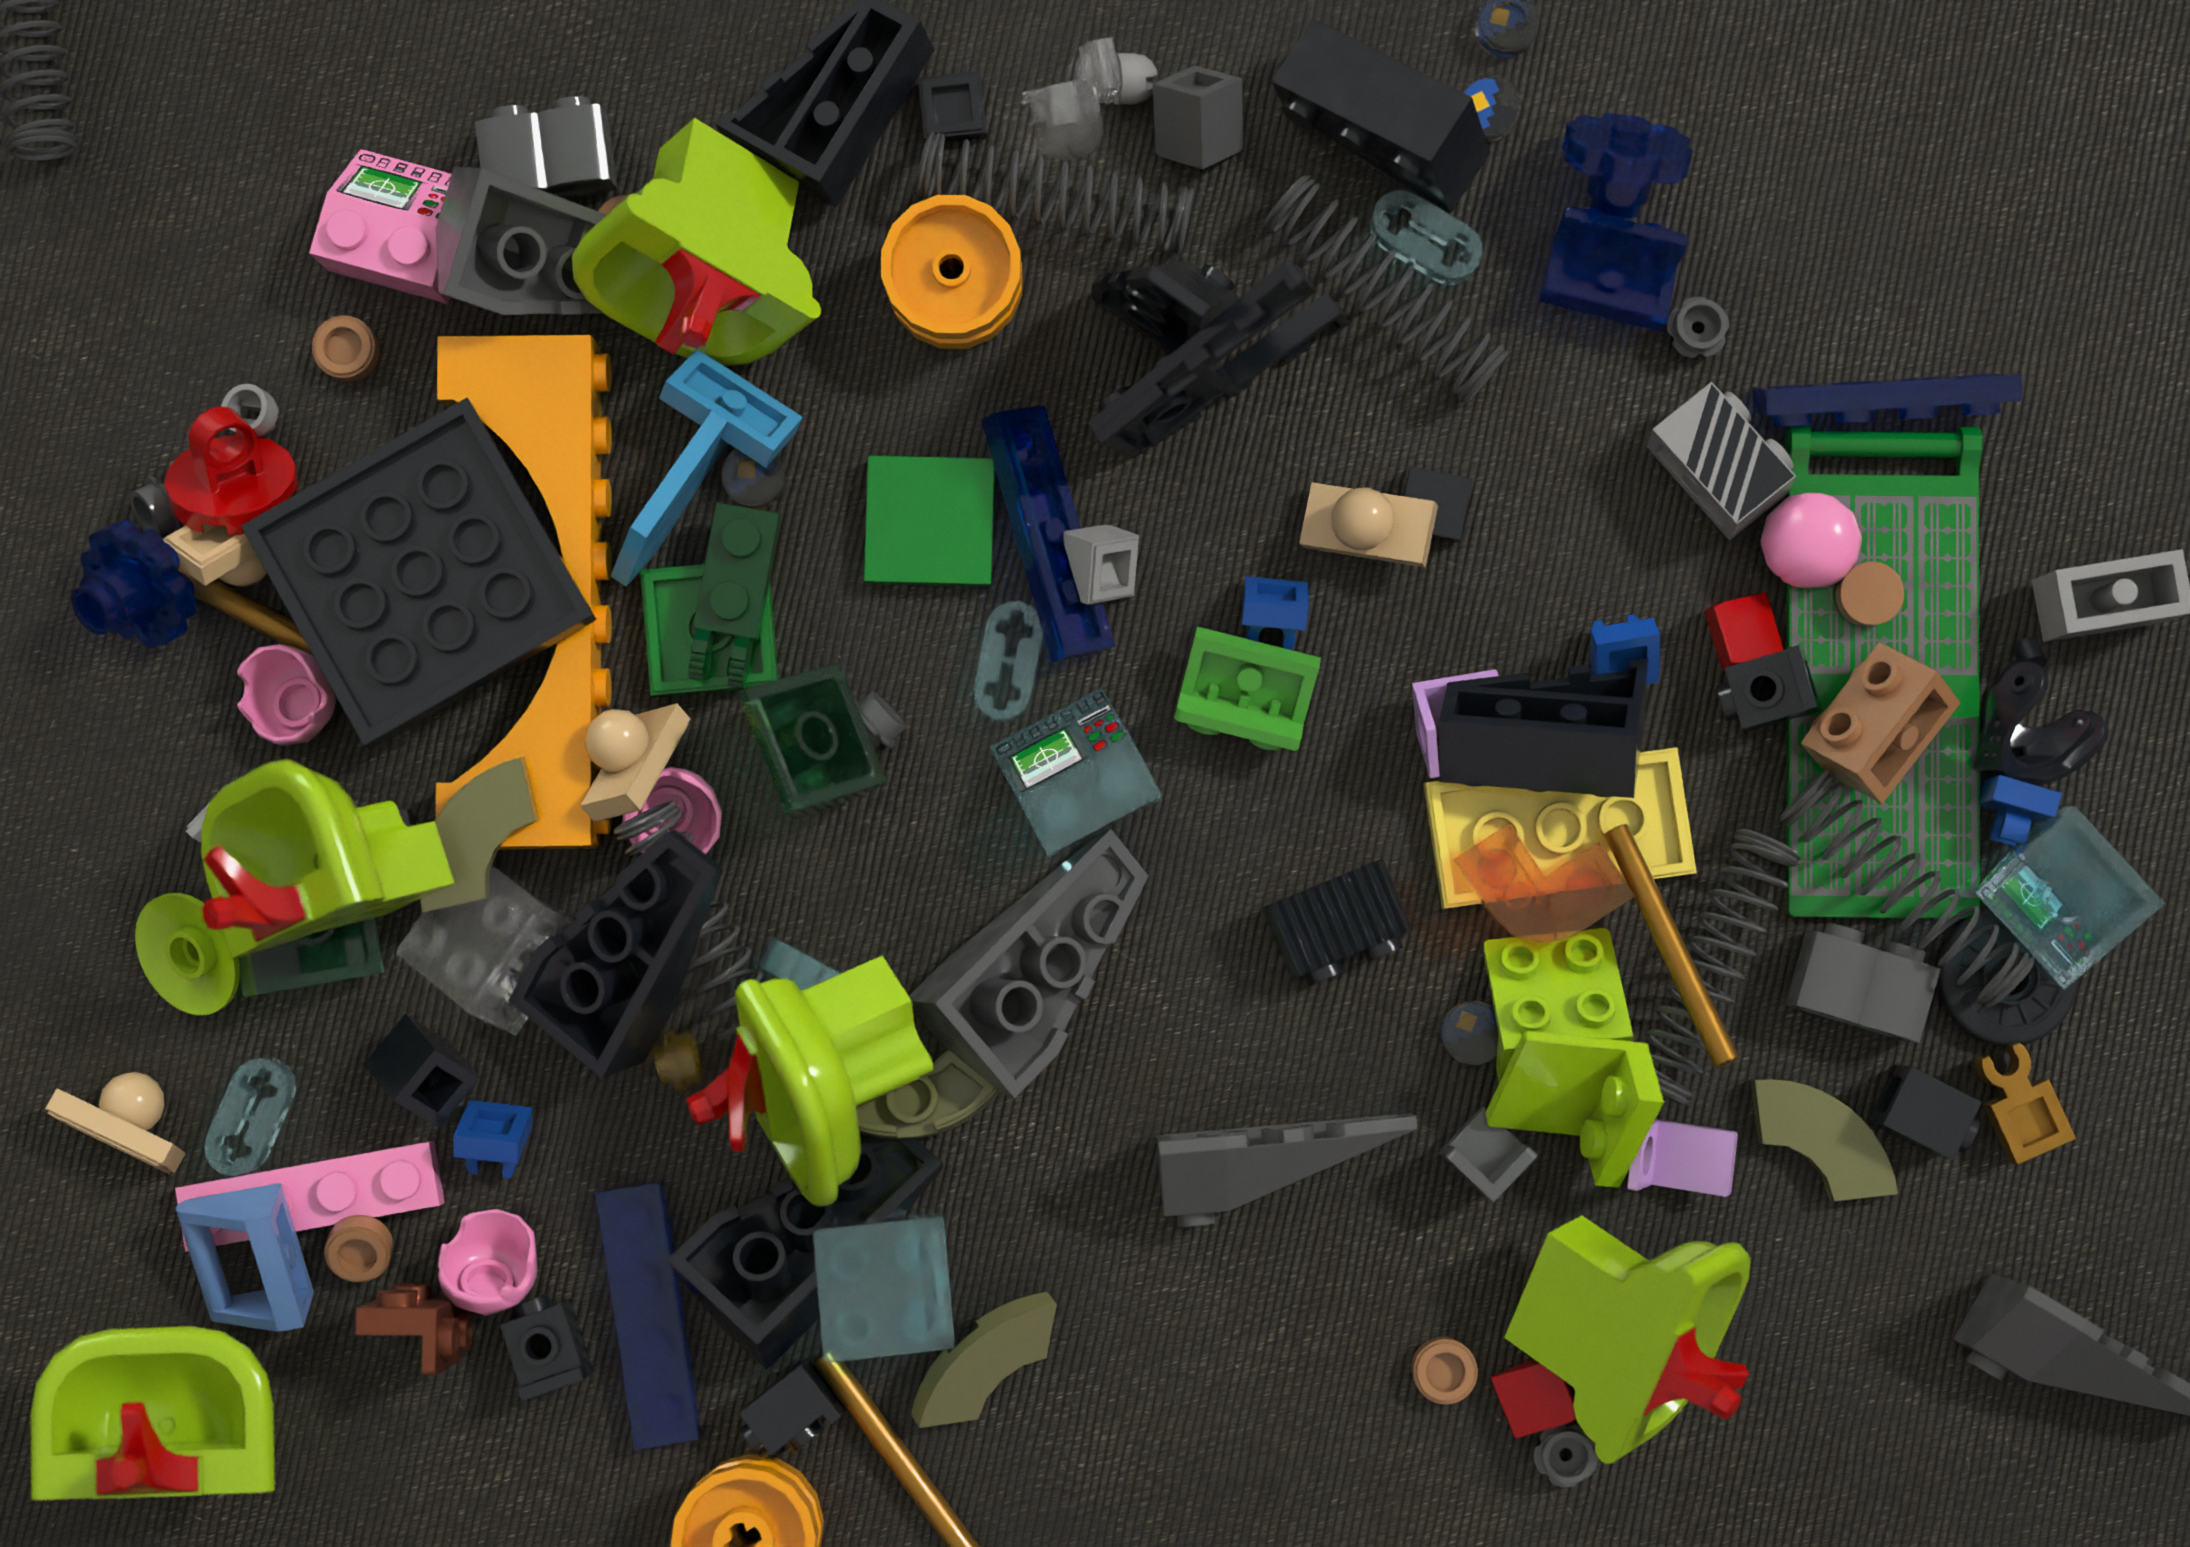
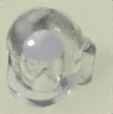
M1112 37L1087 42L1086 45L1078 47L1080 57L1076 60L1074 81L1020 93L1022 106L1031 107L1038 138L1036 144L1044 155L1057 160L1078 159L1088 155L1099 145L1104 134L1100 103H1112L1122 86L1121 71Z

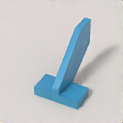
M698 349L666 380L659 399L701 425V427L628 531L611 573V577L624 586H627L656 554L728 444L762 466L767 467L794 437L803 419L801 415Z

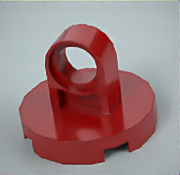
M222 406L207 410L193 422L189 431L190 449L181 453L167 470L165 480L169 505L178 521L191 530L204 533L203 524L226 526L228 535L245 534L241 525L289 499L294 491L298 493L299 490L296 465L288 450L272 440L257 438L253 428L236 411ZM236 428L235 435L214 438L224 429Z

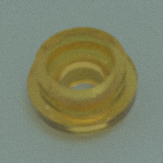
M674 1029L664 1031L663 1045L654 1047L655 1064L660 1081L663 1085L673 1083L677 1094L688 1092L689 1085L703 1082L702 1065L695 1038L692 1032L677 1035Z

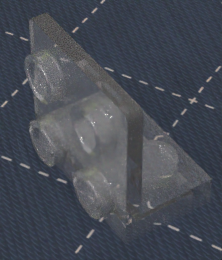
M492 865L490 869L489 898L421 913L397 948V955L466 1012L516 1036L528 1017L508 1000L535 949L547 938L557 935L574 919L535 898Z

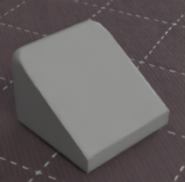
M1099 525L1064 531V546L1082 603L1088 605L1134 596L1139 535L1112 525Z

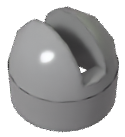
M1114 53L1109 72L1110 93L1114 104H1137L1147 101L1153 95V83L1147 82L1146 77L1156 76L1157 69L1149 58L1135 53Z
M240 384L232 388L222 402V407L233 409L241 417L244 408L260 412L256 420L243 418L253 428L257 438L265 437L276 426L279 408L273 397L256 385ZM229 428L230 430L236 432V428Z

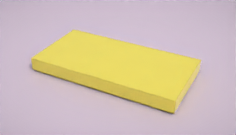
M1677 747L1640 753L1634 798L1598 797L1590 794L1554 791L1534 792L1528 789L1493 786L1472 787L1465 784L1439 781L1423 784L1442 909L1627 883L1604 836L1609 830L1623 824H1628L1653 879L1697 873Z

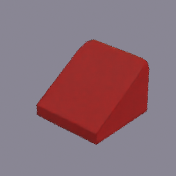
M1766 592L1715 604L1704 610L1722 671L1725 670V667L1784 651Z
M1535 1359L1490 1377L1515 1439L1576 1420L1573 1408L1574 1402L1566 1382Z

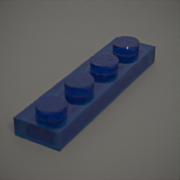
M1991 373L1752 387L1753 413L1767 416L1772 415V426L1810 425L1811 413L1835 412V422L1837 423L1874 421V409L1898 408V419L1938 417L1937 406L1961 404V415L2000 414L2001 402L2022 401V375Z
M1045 405L994 412L982 419L981 422L1052 663L1101 653L1115 647L1103 602L1087 605L1080 601L1064 546V531L1080 529L1081 527Z
M663 1181L599 1191L595 1194L634 1449L638 1450L698 1440L702 1433L678 1278L667 1261L674 1252Z

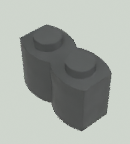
M571 96L560 98L552 102L553 109L538 113H529L528 108L521 105L501 106L490 111V118L475 122L480 167L560 198L595 195L618 189L608 115L600 104H591L590 99L587 97Z
M1833 923L1826 924L1824 933L1806 931L1785 1005L1901 1041L1920 1043L1941 970L1940 968L1923 963L1925 951L1889 941L1886 950L1881 951L1862 944L1865 933Z

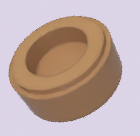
M343 315L328 319L317 329L312 341V354L317 365L330 377L342 382H354L369 375L376 367L380 356V346L375 333L364 322L355 317Z
M1873 561L1864 562L1854 566L1837 583L1835 601L1838 610L1846 620L1857 626L1873 627L1891 620L1899 612L1904 601V587L1899 575L1888 565Z
M366 1215L348 1216L338 1221L332 1227L325 1246V1261L330 1270L344 1280L351 1282L373 1280L380 1276L389 1264L393 1249L392 1235L382 1222Z
M1436 1337L1426 1341L1417 1349L1411 1363V1374L1416 1387L1427 1399L1438 1404H1453L1463 1400L1471 1393L1477 1381L1478 1368L1473 1354L1460 1341L1450 1337Z

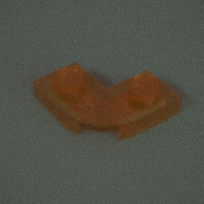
M1510 823L1504 825L1453 859L1492 919L1508 933L1528 941L1551 942L1574 936L1635 897L1600 842L1594 843L1544 876Z

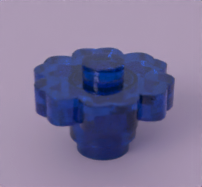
M1614 113L1604 114L1602 118L1582 115L1578 116L1575 120L1567 122L1562 149L1565 151L1564 161L1574 166L1579 172L1589 174L1587 193L1591 196V209L1598 214L1616 219H1631L1640 214L1641 205L1649 201L1653 181L1663 184H1677L1680 179L1686 178L1693 150L1689 148L1690 138L1679 133L1675 128L1666 125H1651L1647 119L1642 117L1624 116Z
M123 519L118 523H110L89 535L91 549L83 552L80 557L84 570L83 578L80 581L79 587L73 591L71 597L73 610L82 625L98 635L109 632L119 633L124 638H130L136 634L138 639L147 648L167 645L184 635L188 629L186 620L196 614L197 607L193 598L195 595L194 585L189 577L178 571L180 561L175 549L166 543L154 529L140 532L138 527L129 519Z

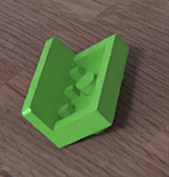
M1197 626L1174 719L1186 723L1191 729L1202 734L1217 735L1226 733L1249 739L1252 744L1265 750L1277 751L1285 748L1297 751L1302 739L1303 726L1319 672L1321 657Z

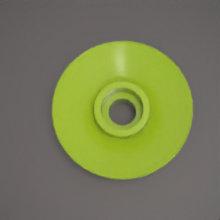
M167 893L148 902L138 917L135 929V943L141 967L154 989L175 1008L192 1015L215 1013L227 1006L237 992L240 980L239 958L231 959L222 929L213 930L207 928L202 920L201 908L204 906L202 901L183 893Z

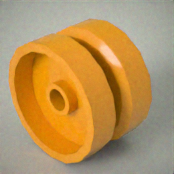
M936 195L911 205L892 224L881 249V279L897 320L915 338L940 349H968L993 339L1012 320L1022 297L1021 252L1010 225L990 205L966 195ZM957 265L963 266V273L956 279H947L940 272L945 267H948L953 272Z
M746 1454L724 1460L701 1477L689 1492L674 1519L671 1547H821L824 1518L818 1495L801 1471L777 1457L767 1456L762 1459L756 1454ZM740 1523H744L746 1532L756 1527L761 1534L759 1539H745L739 1530Z

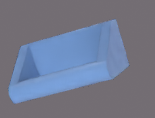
M281 1183L192 1198L176 1206V1213L210 1319L213 1322L276 1332L304 1327L314 1290ZM210 1227L248 1233L265 1290L231 1295Z

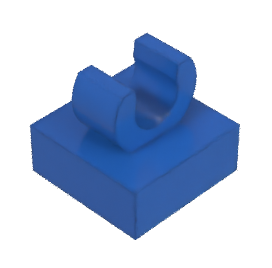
M1245 576L1242 597V625H1247V639L1259 642V634L1265 627L1280 628L1283 631V648L1291 650L1296 642V630L1306 631L1309 609L1308 582Z
M1633 614L1626 616L1625 623L1604 626L1602 620L1593 622V628H1590L1591 675L1628 671V660L1648 658L1647 684L1659 682L1660 632L1654 618L1640 620Z
M2002 775L1982 781L1980 787V807L1997 811L1990 829L1989 840L2015 847L2016 843L2025 844L2031 822L2040 823L2056 817L2062 793Z
M469 1100L453 1135V1157L466 1158L467 1171L473 1175L478 1174L483 1161L501 1162L503 1165L502 1177L510 1179L519 1163L532 1130V1107Z

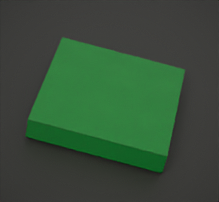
M868 456L864 582L866 584L992 587L995 459Z
M705 564L640 570L650 695L656 698L779 686L771 583H769L759 641H754L747 679L744 688L728 686L727 665L736 637L715 634L711 652V667L706 674L705 680H692L688 677L692 644L697 631L693 628Z

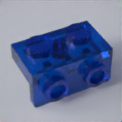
M1567 206L1563 210L1551 240L1539 302L1662 332L1668 320L1677 268L1686 251L1688 236L1670 231L1666 227L1655 223L1641 224L1609 216L1605 212L1594 208L1580 209Z

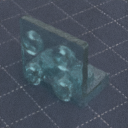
M935 1212L909 1215L910 1219L823 1228L813 1232L823 1358L827 1362L955 1348L943 1216Z

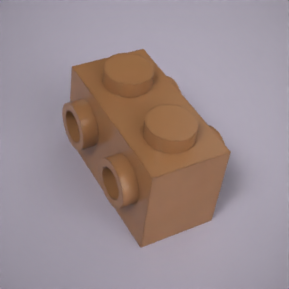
M1878 642L1868 657L1856 666L1849 681L1829 707L1814 720L1810 731L1801 741V744L1823 771L1830 770V775H1835V779L1883 804L1961 703L1936 670Z

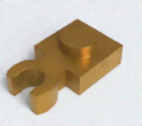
M2014 1042L2005 1046L2011 1058V1067L2008 1072L2002 1075L1995 1070L1994 1063L1989 1056L1975 1058V1068L1979 1077L1986 1084L1996 1087L1999 1098L1983 1105L2009 1162L2018 1165L2075 1140L2076 1137L2050 1080L2039 1079L2030 1083L2028 1079L2031 1070L2030 1055L2022 1044Z

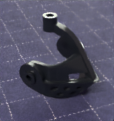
M2027 637L2019 640L2014 645L2013 651L2017 659L2003 670L1990 691L1985 710L1979 753L1974 769L1992 776L2002 775L2033 785H2044L2064 778L2081 768L2103 748L2108 738L2109 729L2106 721L2100 715L2092 711L2074 710L2047 727L2028 728L2019 724L2043 698L2049 684L2048 674L2043 669L2047 659L2038 641L2033 637ZM2021 749L2023 756L2015 757L2011 750Z

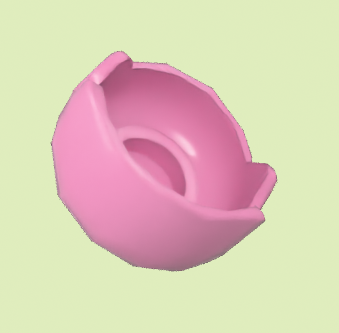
M1802 493L1786 498L1767 515L1761 537V547L1766 565L1783 582L1797 588H1830L1836 585L1856 566L1862 543V536L1854 513L1835 497L1823 493Z
M276 644L258 647L240 664L237 674L244 682V694L237 707L245 718L252 723L253 729L261 738L283 746L309 742L320 733L333 715L336 695L313 655L293 646Z
M664 768L642 809L624 814L622 823L655 806L671 800L677 801V807L681 808L683 814L679 822L669 830L675 829L679 833H693L694 839L692 844L707 854L720 837L722 809L714 789L700 775L687 769ZM673 818L647 832L630 838L632 846L663 827Z
M500 1209L472 1212L461 1219V1224L455 1237L450 1243L442 1244L440 1248L438 1277L442 1292L456 1307L485 1316L496 1314L517 1305L529 1293L537 1277L538 1267L534 1231L519 1215Z

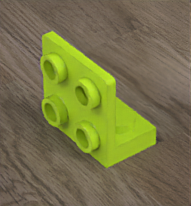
M1607 928L1491 939L1484 942L1483 954L1499 1032L1496 1072L1499 1083L1522 1034L1526 1031L1633 1042V1031L1611 933Z
M1526 1031L1522 1034L1485 1115L1487 1124L1490 1127L1580 1136V1150L1583 1157L1589 1160L1595 1186L1619 1188L1663 1106L1664 1100L1648 1043Z

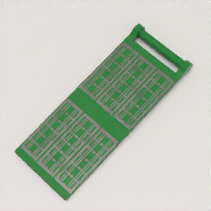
M1787 425L1784 435V449L1792 459L1794 468L1791 471L1796 475V478L1786 498L1802 493H1823L1835 497L1855 515L1862 536L1856 565L1873 561L1891 567L1899 575L1903 583L1904 601L1899 612L1891 620L1873 627H1861L1846 620L1838 610L1835 601L1837 584L1830 588H1797L1786 583V648L1799 645L1805 650L1822 711L1786 721V809L1814 779L1824 772L1803 747L1801 741L1810 731L1814 720L1829 707L1849 681L1856 666L1868 657L1878 642L1936 670L1961 704L1883 804L1835 779L1832 784L1843 783V792L1824 821L1846 804L1854 800H1862L1863 809L1845 837L1872 818H1882L1880 832L1865 854L1883 840L1891 836H1901V846L1886 870L1905 856L1912 853H1920L1921 863L1907 886L1930 871H1940V882L1928 902L1944 891L1959 889L1960 899L1948 919L1968 907H1979L1980 911V771L1974 769V764L1980 748L1979 465L1982 454L1981 429L1979 427L1958 426L1955 433L1810 431L1809 425ZM1810 456L1954 458L1956 476L1808 474ZM1837 789L1819 800L1792 825L1786 826V845L1793 848L1801 856L1798 866H1786V882L1789 885L1786 888V911L1791 917L1907 918L1925 895L1935 876L1929 878L1904 896L1886 913H1880L1881 906L1912 867L1915 861L1913 859L1889 875L1867 895L1860 896L1861 889L1886 859L1896 841L1881 849L1848 877L1841 878L1842 871L1868 839L1876 824L1864 830L1828 860H1822V854L1845 826L1856 807L1840 816L1811 841L1803 843V836L1830 802ZM1954 894L1937 903L1920 918H1941L1951 903ZM1974 912L1965 915L1961 919H1966L1974 914Z

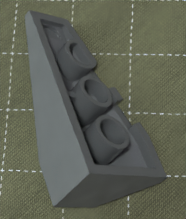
M454 167L436 226L439 294L501 315L604 314L585 299L573 279L572 254L583 236L602 220L606 214L483 168Z
M1104 829L951 954L909 995L914 1012L947 1050L954 1053L960 1060L1006 1096L1015 1099L1059 1054L1069 1035L1064 1031L1079 1001L1087 999L1095 983L1091 978L1108 944L1116 942L1149 876L1112 829Z
M1406 1113L1156 1135L1164 1217L1176 1216L1177 1226L1181 1227L1216 1223L1215 1212L1235 1209L1418 1129L1417 1117Z
M1990 1273L1953 1339L1971 1350L1966 1362L2001 1382L2008 1372L2035 1383L2190 1416V1383L2158 1366L2154 1369L2146 1364L2149 1358L2142 1353L2103 1334L2105 1330L2035 1288Z

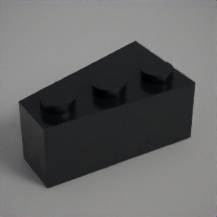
M884 0L855 1L806 44L808 50L782 73L778 74L774 71L760 83L763 89L734 114L729 110L714 123L722 135L799 181L798 187L835 208L839 205L935 51L921 21Z

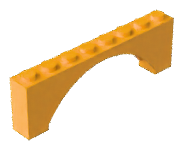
M591 335L438 336L437 400L446 408H449L468 397L483 423L510 447L526 467L544 497L556 527L563 561L597 618L596 621L557 642L554 656L543 683L525 713L506 737L479 763L452 783H436L437 819L448 801L473 778L501 763L525 757L539 820L517 829L498 849L601 848V834H609L611 831L612 818L593 821L580 807L601 770V767L592 762L585 747L587 729L590 722L601 714V707L610 706L612 696L610 670L601 669V643H610L612 633L609 605H601V580H610L612 570L609 542H601V517H610L612 508L609 479H601V454H610L612 445L609 416H601V392H610L612 369L609 354H601V347Z

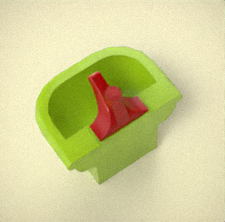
M693 118L659 149L653 179L636 194H630L591 228L583 236L572 254L573 279L589 303L606 316L656 343L662 349L687 359L698 349L723 366L753 363L773 353L821 314L819 303L812 297V281L809 272L803 262L788 249L787 245L799 181L696 118Z
M291 760L266 763L225 785L209 802L202 823L201 855L206 880L212 899L205 901L204 906L201 908L202 920L208 929H222L231 959L282 945L312 933L389 914L455 884L435 821L407 827L401 818L397 805L391 800L355 808L351 798L336 781L311 771Z
M883 956L805 990H800L795 981L786 978L772 979L760 984L757 980L753 979L741 983L735 990L740 1027L736 1028L737 1042L729 1068L703 1091L697 1092L687 1098L686 1101L689 1114L697 1125L713 1121L729 1113L731 1149L743 1153L745 1144H747L748 1117L752 1111H755L759 1124L802 1195L811 1204L818 1207L832 1204L838 1197V1186L848 1180L858 1167L861 1155V1141L856 1107L920 1079V1076L934 1070L932 1060L915 1028L912 1001Z
M1580 1216L1548 1233L1504 1338L1575 1389L1573 1408L1576 1420L1583 1432L1595 1443L1597 1457L1606 1464H1612L1657 1435L1671 1423L1688 1401L1709 1410L1724 1420H1729L1741 1404L1742 1396L1734 1389L1743 1387L1749 1374L1744 1364L1730 1363L1714 1358L1744 1294L1750 1276L1751 1258L1746 1250L1736 1242H1728L1716 1246L1709 1242L1691 1241L1673 1247L1649 1261L1584 1216Z
M186 1326L109 1329L83 1335L57 1352L36 1382L31 1409V1499L198 1496L205 1494L262 1493L275 1490L274 1404L268 1376L250 1348L223 1331Z

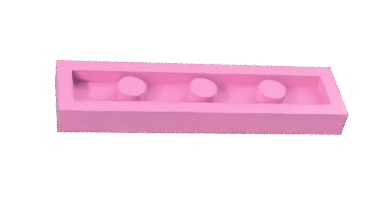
M435 1141L175 1188L177 1204L192 1198L281 1183L295 1231L335 1225L341 1219L353 1215L379 1217L445 1204ZM210 1227L216 1246L249 1240L247 1232ZM183 1235L184 1248H185V1252H186V1251H189V1250H188V1247H187V1244H186V1241H185V1238H184V1235Z

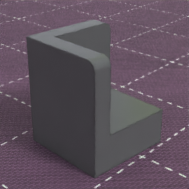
M1193 65L1153 83L1155 151L1158 156L1203 170L1242 150V78Z
M1481 1106L1438 1153L1483 1197L1494 1203L1538 1155L1529 1146L1522 1144L1506 1128L1488 1126L1485 1115L1487 1109Z

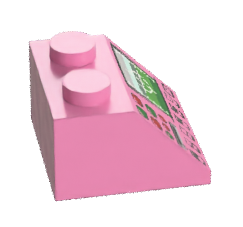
M360 149L327 192L309 253L330 272L448 304L450 297L439 294L436 226L452 174Z

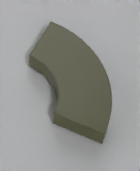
M525 757L501 763L476 776L448 801L438 815L435 824L455 884L420 899L422 913L490 897V869L498 848L517 829L539 820Z
M947 1050L933 1062V1071L920 1076V1079L856 1107L859 1133L895 1140L918 1139L948 1131L974 1117L990 1104L1001 1091L960 1060L954 1053Z
M1750 1079L1758 1143L1785 1146L1805 1156L1822 1176L1829 1200L1843 1201L1898 1194L1896 1179L1883 1146L1869 1126L1851 1108L1835 1097L1805 1084L1777 1079Z
M1048 1292L1019 1298L992 1310L975 1321L979 1327L966 1336L951 1352L946 1348L941 1352L926 1373L913 1403L911 1416L919 1428L978 1420L986 1399L1004 1378L1023 1365L1047 1358L1057 1304Z

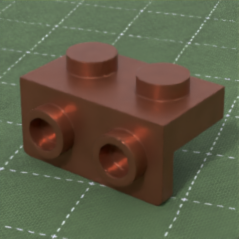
M432 1284L392 1285V1290L377 1291L376 1300L356 1308V1335H422V1375H438L461 1361L463 1351L470 1350L473 1340V1316L471 1311H463L462 1308L456 1307L446 1295H432Z

